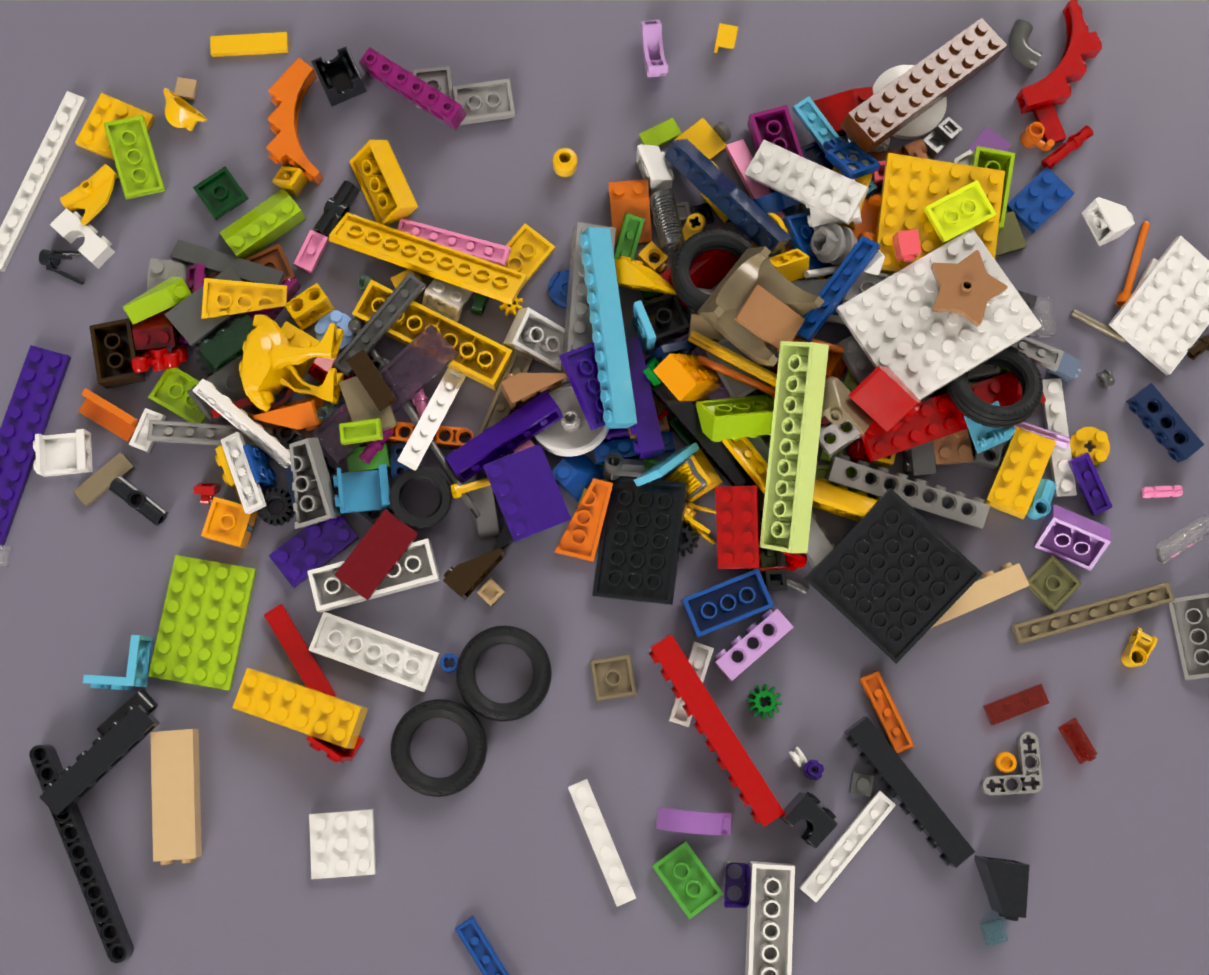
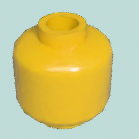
M562 148L555 152L552 164L556 174L561 177H569L576 172L578 159L573 150Z

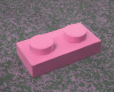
M310 229L293 263L294 266L313 274L329 242V238Z

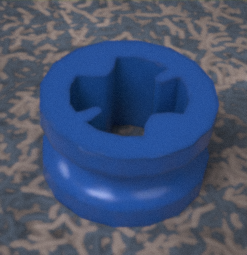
M448 653L442 656L440 665L445 672L451 673L457 670L458 658L454 654ZM446 658L449 660L451 658L455 659L453 662L455 666L453 668L450 666L445 668L444 665L446 663L444 661Z

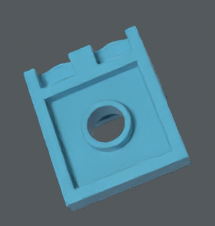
M131 635L126 677L84 675L83 683H89L90 688L131 690L132 686L147 687L153 638Z

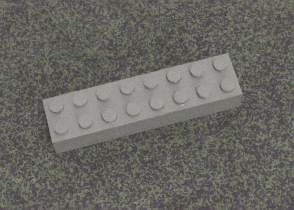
M577 222L572 229L563 353L593 343L590 308L587 302V286L584 282L585 271L582 264V249L579 244L580 234L588 227L610 228L614 254L616 228ZM562 365L561 373H566Z

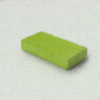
M671 118L640 133L639 138L643 145L661 147L673 141L682 133L674 118Z
M380 418L339 424L342 445L383 440Z

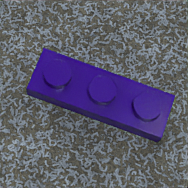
M1085 452L1068 460L1067 462L1091 515L1095 516L1112 508L1113 506L1089 453Z

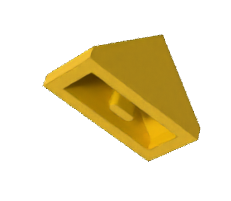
M281 166L272 180L273 184L284 188V190L296 197L299 196L308 182L300 168Z

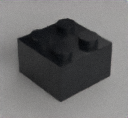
M665 294L642 303L656 335L655 346L689 332L690 325L677 295Z

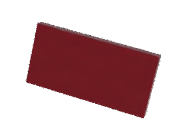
M385 509L334 576L366 600H369L419 534Z

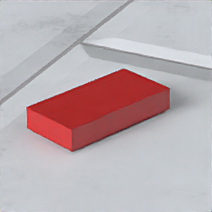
M1053 104L1037 108L1033 111L1036 121L1043 124L1045 128L1043 135L1045 143L1049 139L1058 143L1067 138Z

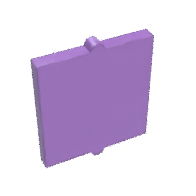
M985 127L968 150L971 149L973 152L976 146L1008 151L1012 144L1003 139L1001 134H996L988 127Z

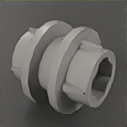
M827 223L824 226H820L814 232L810 245L817 259L822 263L841 265L858 241L849 227Z

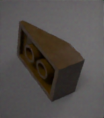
M499 548L458 564L455 568L450 567L443 575L445 577L443 582L465 601L506 555Z

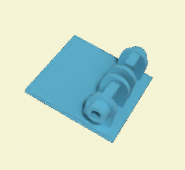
M999 401L992 403V405L1000 406ZM964 416L977 454L1012 439L1011 436L1016 432L1014 426L1006 428L987 427Z

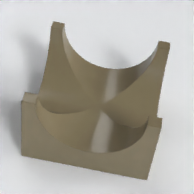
M766 246L746 249L697 313L752 362L758 365L774 366L779 360L775 357L776 350L734 320L755 284L760 285L801 317L813 309L820 308L824 300L820 296L805 292L786 279L771 263L768 257L771 251Z

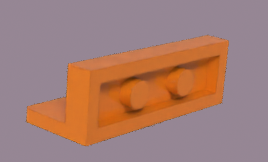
M85 388L81 395L86 397V400L78 412L129 442L139 420Z

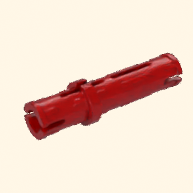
M1086 125L1075 135L1069 136L1064 144L1041 161L1042 166L1051 169L1069 153L1079 149L1084 141L1094 135L1091 127Z

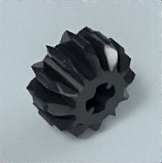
M689 523L686 524L685 529H682V535L685 536V541H687L686 544L685 542L680 544L682 557L686 556L685 550L692 554L693 550L691 547H698V544L693 541L699 540V536H692L697 530L694 528L689 531Z

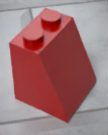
M878 366L848 395L887 432H892L893 430L897 432L905 424L903 421L908 416L913 417L920 410L919 406L922 404L889 367Z

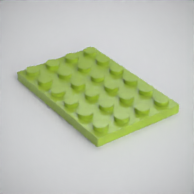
M175 555L148 677L231 691L257 569Z

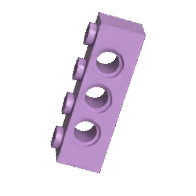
M778 608L774 611L769 609L761 616L764 620L758 625L754 622L746 629L748 633L743 638L739 635L731 642L732 647L728 651L723 649L715 656L717 660L714 664L729 681H733L794 628ZM764 625L772 627L773 632L770 636L763 633ZM749 638H754L757 641L755 649L748 647L747 641ZM734 651H738L742 655V660L739 663L732 660L731 656Z

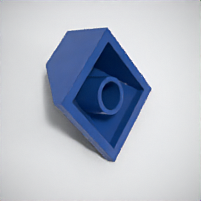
M584 454L564 457L552 470L556 483L578 503L584 488L588 489L593 478L601 480L604 478L603 470Z

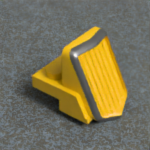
M701 449L669 471L664 478V481L688 483L686 505L690 502L693 503L723 483Z

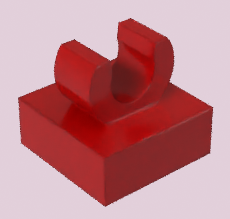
M198 483L193 486L194 494L201 495V504H210L213 500V495L220 492V484Z

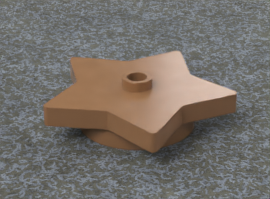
M976 250L958 264L934 262L931 265V270L939 287L932 312H953L964 316L976 326H980L982 323L987 302L999 296L1008 288L1007 285L986 272L979 250Z

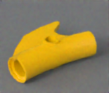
M104 164L79 186L61 196L60 201L65 209L67 208L70 212L77 209H85L81 224L86 225L107 205L118 175L108 165Z

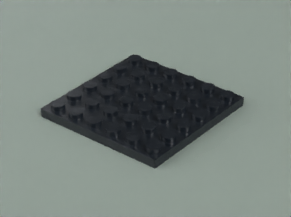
M889 488L804 579L897 664L983 573L894 490Z

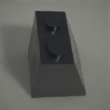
M975 855L974 860L991 909L998 912V916L1005 917L1007 920L1018 921L1019 917L1026 918L1030 865L1016 860Z

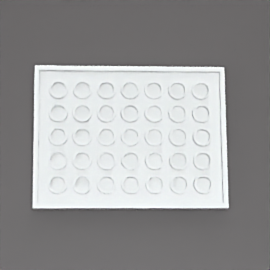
M973 228L836 308L837 313L875 369L878 366L889 367L919 400L1040 329L1042 326ZM979 250L986 272L1008 286L1005 292L987 302L980 326H976L964 316L953 312H932V307L939 291L931 270V265L934 262L958 264L970 254Z

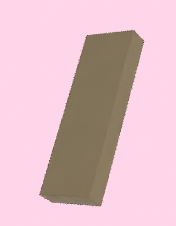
M120 452L73 490V492L84 506L89 507L109 490L110 484L115 478L120 475L125 477L135 467Z

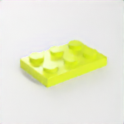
M978 180L923 209L942 244L997 215Z

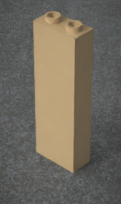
M199 729L150 732L153 862L160 861V865L174 864V860H182V863L195 862V858L202 856Z

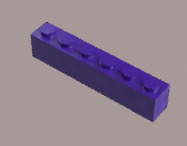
M640 337L626 339L637 417V424L630 427L631 435L635 434L636 441L633 442L635 454L639 453L640 459L664 455L665 448L650 381L643 372L646 364Z
M545 391L527 404L520 406L515 412L502 418L501 421L492 427L487 428L475 438L470 439L460 448L453 450L445 459L463 484L484 470L483 465L504 457L564 416L548 391Z

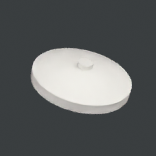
M899 65L885 71L874 83L873 95L915 65ZM944 97L892 136L899 139L912 140L931 133L944 117L947 98Z
M566 383L564 386L549 393L564 417L534 436L543 449L555 455L572 457L593 450L605 439L609 429L603 426L591 431L571 383Z

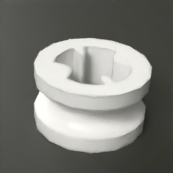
M795 747L794 752H788L799 768L802 767V763L806 764L808 762L798 747Z

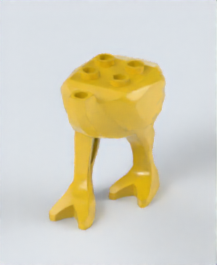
M255 315L253 320L255 329L247 335L246 341L243 343V358L239 364L243 388L250 401L259 409L267 412L274 403V396L279 394L284 387H288L297 394L312 395L324 401L337 404L341 392L339 382L343 381V373H337L336 368H331L324 383L318 387L306 383L293 365H299L314 357L336 359L342 343L344 329H337L335 323H330L324 337L316 346L291 347L287 336L275 321L266 315Z

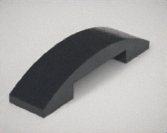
M760 511V536H761V527H762L763 511ZM761 548V568L782 566L780 551ZM785 569L761 572L768 591L787 590Z

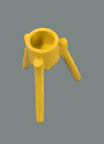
M690 502L685 506L683 523H689L692 529L695 528L698 534L715 545L716 542L706 534H709L711 531L694 520L697 514L694 509L716 514V510Z

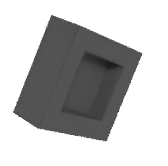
M852 772L849 793L871 797L874 776Z

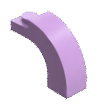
M660 20L640 21L647 77L666 76L668 64L663 50L662 24Z

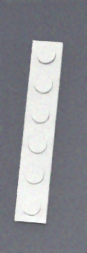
M448 366L398 458V462L416 471L466 375Z
M1061 378L1042 380L1043 393L1046 402L1042 403L1045 429L1069 437ZM1070 442L1067 448L1055 445L1049 458L1052 481L1057 485L1054 498L1077 495L1075 477L1067 462L1072 459Z
M202 379L192 390L282 467H291L290 450L283 447L276 437L270 436L261 424L250 419L244 410L237 408L229 397L218 392L211 382Z
M585 779L569 786L568 789L616 906L618 907L636 899L588 780Z
M878 790L799 888L814 902H817L896 804Z

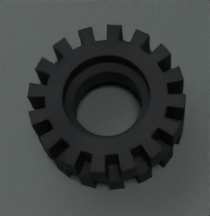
M280 488L265 490L266 493L263 496L267 506L258 510V516L264 522L273 526L284 525V522L288 523L290 521L289 518L294 516L290 494ZM276 499L281 500L283 510L279 514H271L268 509L270 502Z

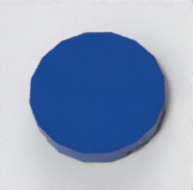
M569 270L555 273L548 284V293L551 301L566 309Z

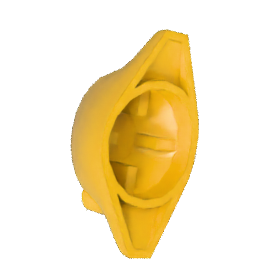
M164 88L163 92L166 99L165 116L172 126L193 131L197 122H206L208 120L185 100L168 88Z

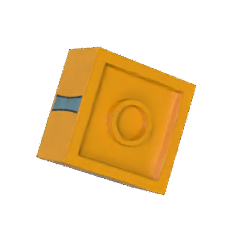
M213 497L201 536L213 541L247 549L258 510L251 514H246L242 504Z

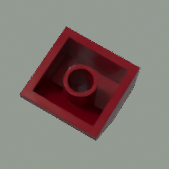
M175 306L133 324L132 332L135 350L182 345L179 343L180 333L165 316Z

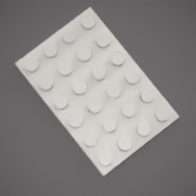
M1182 236L1175 238L1132 293L1128 301L1125 302L1108 324L1166 376L1173 372L1187 354V350L1193 346L1209 325V260Z

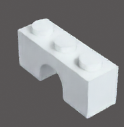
M66 208L50 226L70 244L79 237H85V241L78 251L99 269L115 253L110 248L112 243L104 236L99 238L96 235L98 231L90 223L87 226L82 225L81 220L83 217L76 211L72 213Z

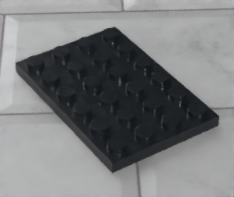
M619 477L616 480H608L613 482L601 530L592 596L673 605L688 483L653 480L637 486L634 482L636 478Z

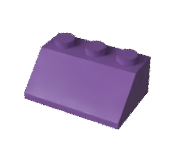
M1053 504L1049 514L1043 520L1034 547L1091 571L1111 542V529Z

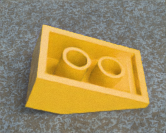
M625 256L614 259L618 286L631 290L677 295L674 287L653 269L643 266L644 262L632 260L631 262V258Z

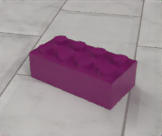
M787 105L750 114L747 126L756 152L763 140H766L804 157Z

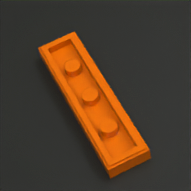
M879 670L859 678L890 746L897 754L914 747Z

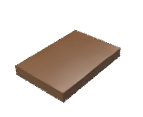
M758 284L753 286L734 320L778 352L780 350V341H793L805 321L803 317Z

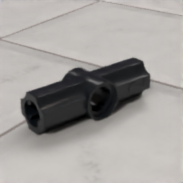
M344 180L335 196L330 197L326 202L323 210L324 213L313 229L329 238V234L347 212L349 213L350 205L359 193V188L353 183Z
M120 475L111 482L109 490L153 524L158 526L165 521L169 512ZM142 496V502L136 505V499Z

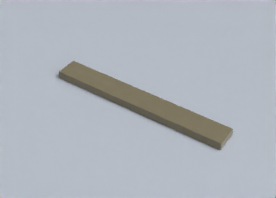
M1164 582L1013 624L1011 628L1016 644L1019 645L1175 600L1169 582Z

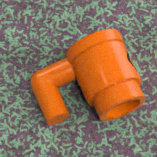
M1033 122L1028 125L1020 136V141L1025 147L1032 148L1037 146L1044 152L1050 151L1055 144L1052 139H1049L1046 143L1041 140L1045 128L1040 122Z

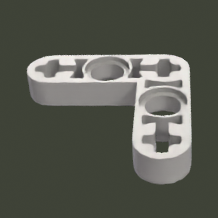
M1022 732L1017 737L1020 774L984 777L980 782V788L983 793L987 795L1037 793L1042 789L1043 779L1039 741L1034 733ZM1028 737L1032 739V743H1029V745L1024 744L1023 739ZM1029 746V750H1033L1034 753H1024V750H1028ZM1028 756L1033 757L1035 760L1032 768H1028L1025 765V759ZM1011 778L1017 784L1016 788L1012 791L1006 786L1007 780ZM1031 778L1033 781H1036L1033 789L1031 786H1022V782H1030ZM991 780L992 783H1001V787H993L991 791L989 788H986V784H989Z

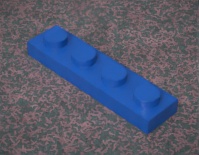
M671 430L661 433L665 448L664 453L674 452L675 445ZM630 438L600 443L593 449L596 466L603 465L606 456L610 453L618 454L623 459L640 458L639 453L635 454L633 442L636 439L630 440Z

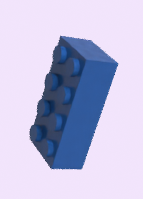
M758 568L681 599L682 606L696 638L774 607Z

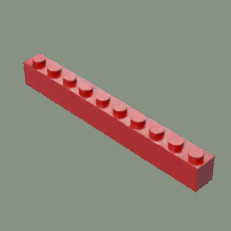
M672 634L667 635L650 646V657L655 664L659 662L663 668L660 670V673L666 681L670 679L674 686L671 690L676 698L679 699L681 697L685 705L682 706L688 717L692 715L696 720V723L693 725L700 735L704 733L708 739L705 741V744L711 753L715 751L719 758L716 761L721 769H727L730 774L727 777L733 788L738 787L741 791V794L738 796L745 806L749 804L753 810L750 815L756 824L760 822L765 827L785 814Z

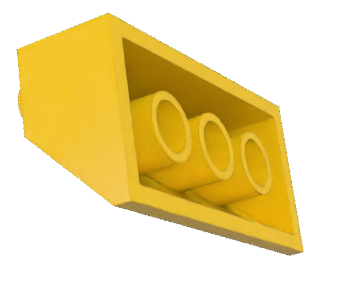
M369 140L349 163L376 222L389 226L399 222L401 218H408L418 208V205L388 140Z
M818 478V480L815 479L812 507L858 522L880 497L873 499L868 497V494L865 492L856 491L855 493L849 491L847 486L840 484L834 486L829 484V480Z

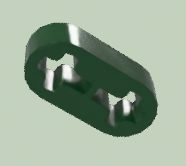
M477 293L471 312L482 316L490 297Z

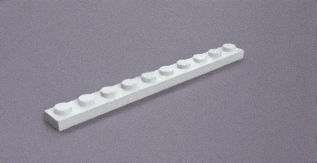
M69 91L66 92L0 227L1 271L5 272L87 103V100L82 96Z

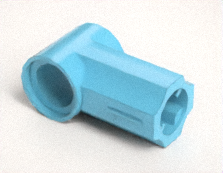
M1041 478L1027 512V516L1030 519L1039 520L1049 514L1051 510L1050 503L1057 486L1054 481ZM1035 505L1040 507L1041 513L1036 511Z

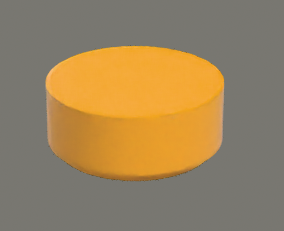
M1000 752L994 758V765L998 771L1010 773L1016 768L1017 761L1013 754Z

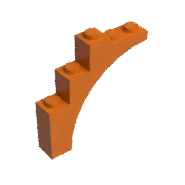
M298 57L268 90L271 96L270 100L277 108L267 120L270 124L269 129L277 136L267 145L266 149L269 153V159L275 164L280 163L282 166L289 164L291 167L300 168L309 182L314 181L319 185L323 181V177L320 171L305 156L298 134V116L301 104L317 76L314 69Z

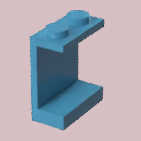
M387 464L378 465V470L341 473V468H337V475H333L334 488L338 487L339 494L335 495V505L340 507V513L390 509Z

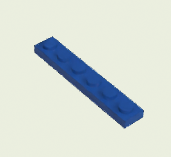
M864 236L859 239L818 296L824 300V303L820 308L813 309L803 316L805 321L797 332V337L806 342L812 341L880 249L878 243Z

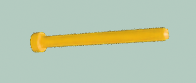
M484 478L461 486L453 484L450 489L452 496L457 499L463 493L491 484L488 478Z

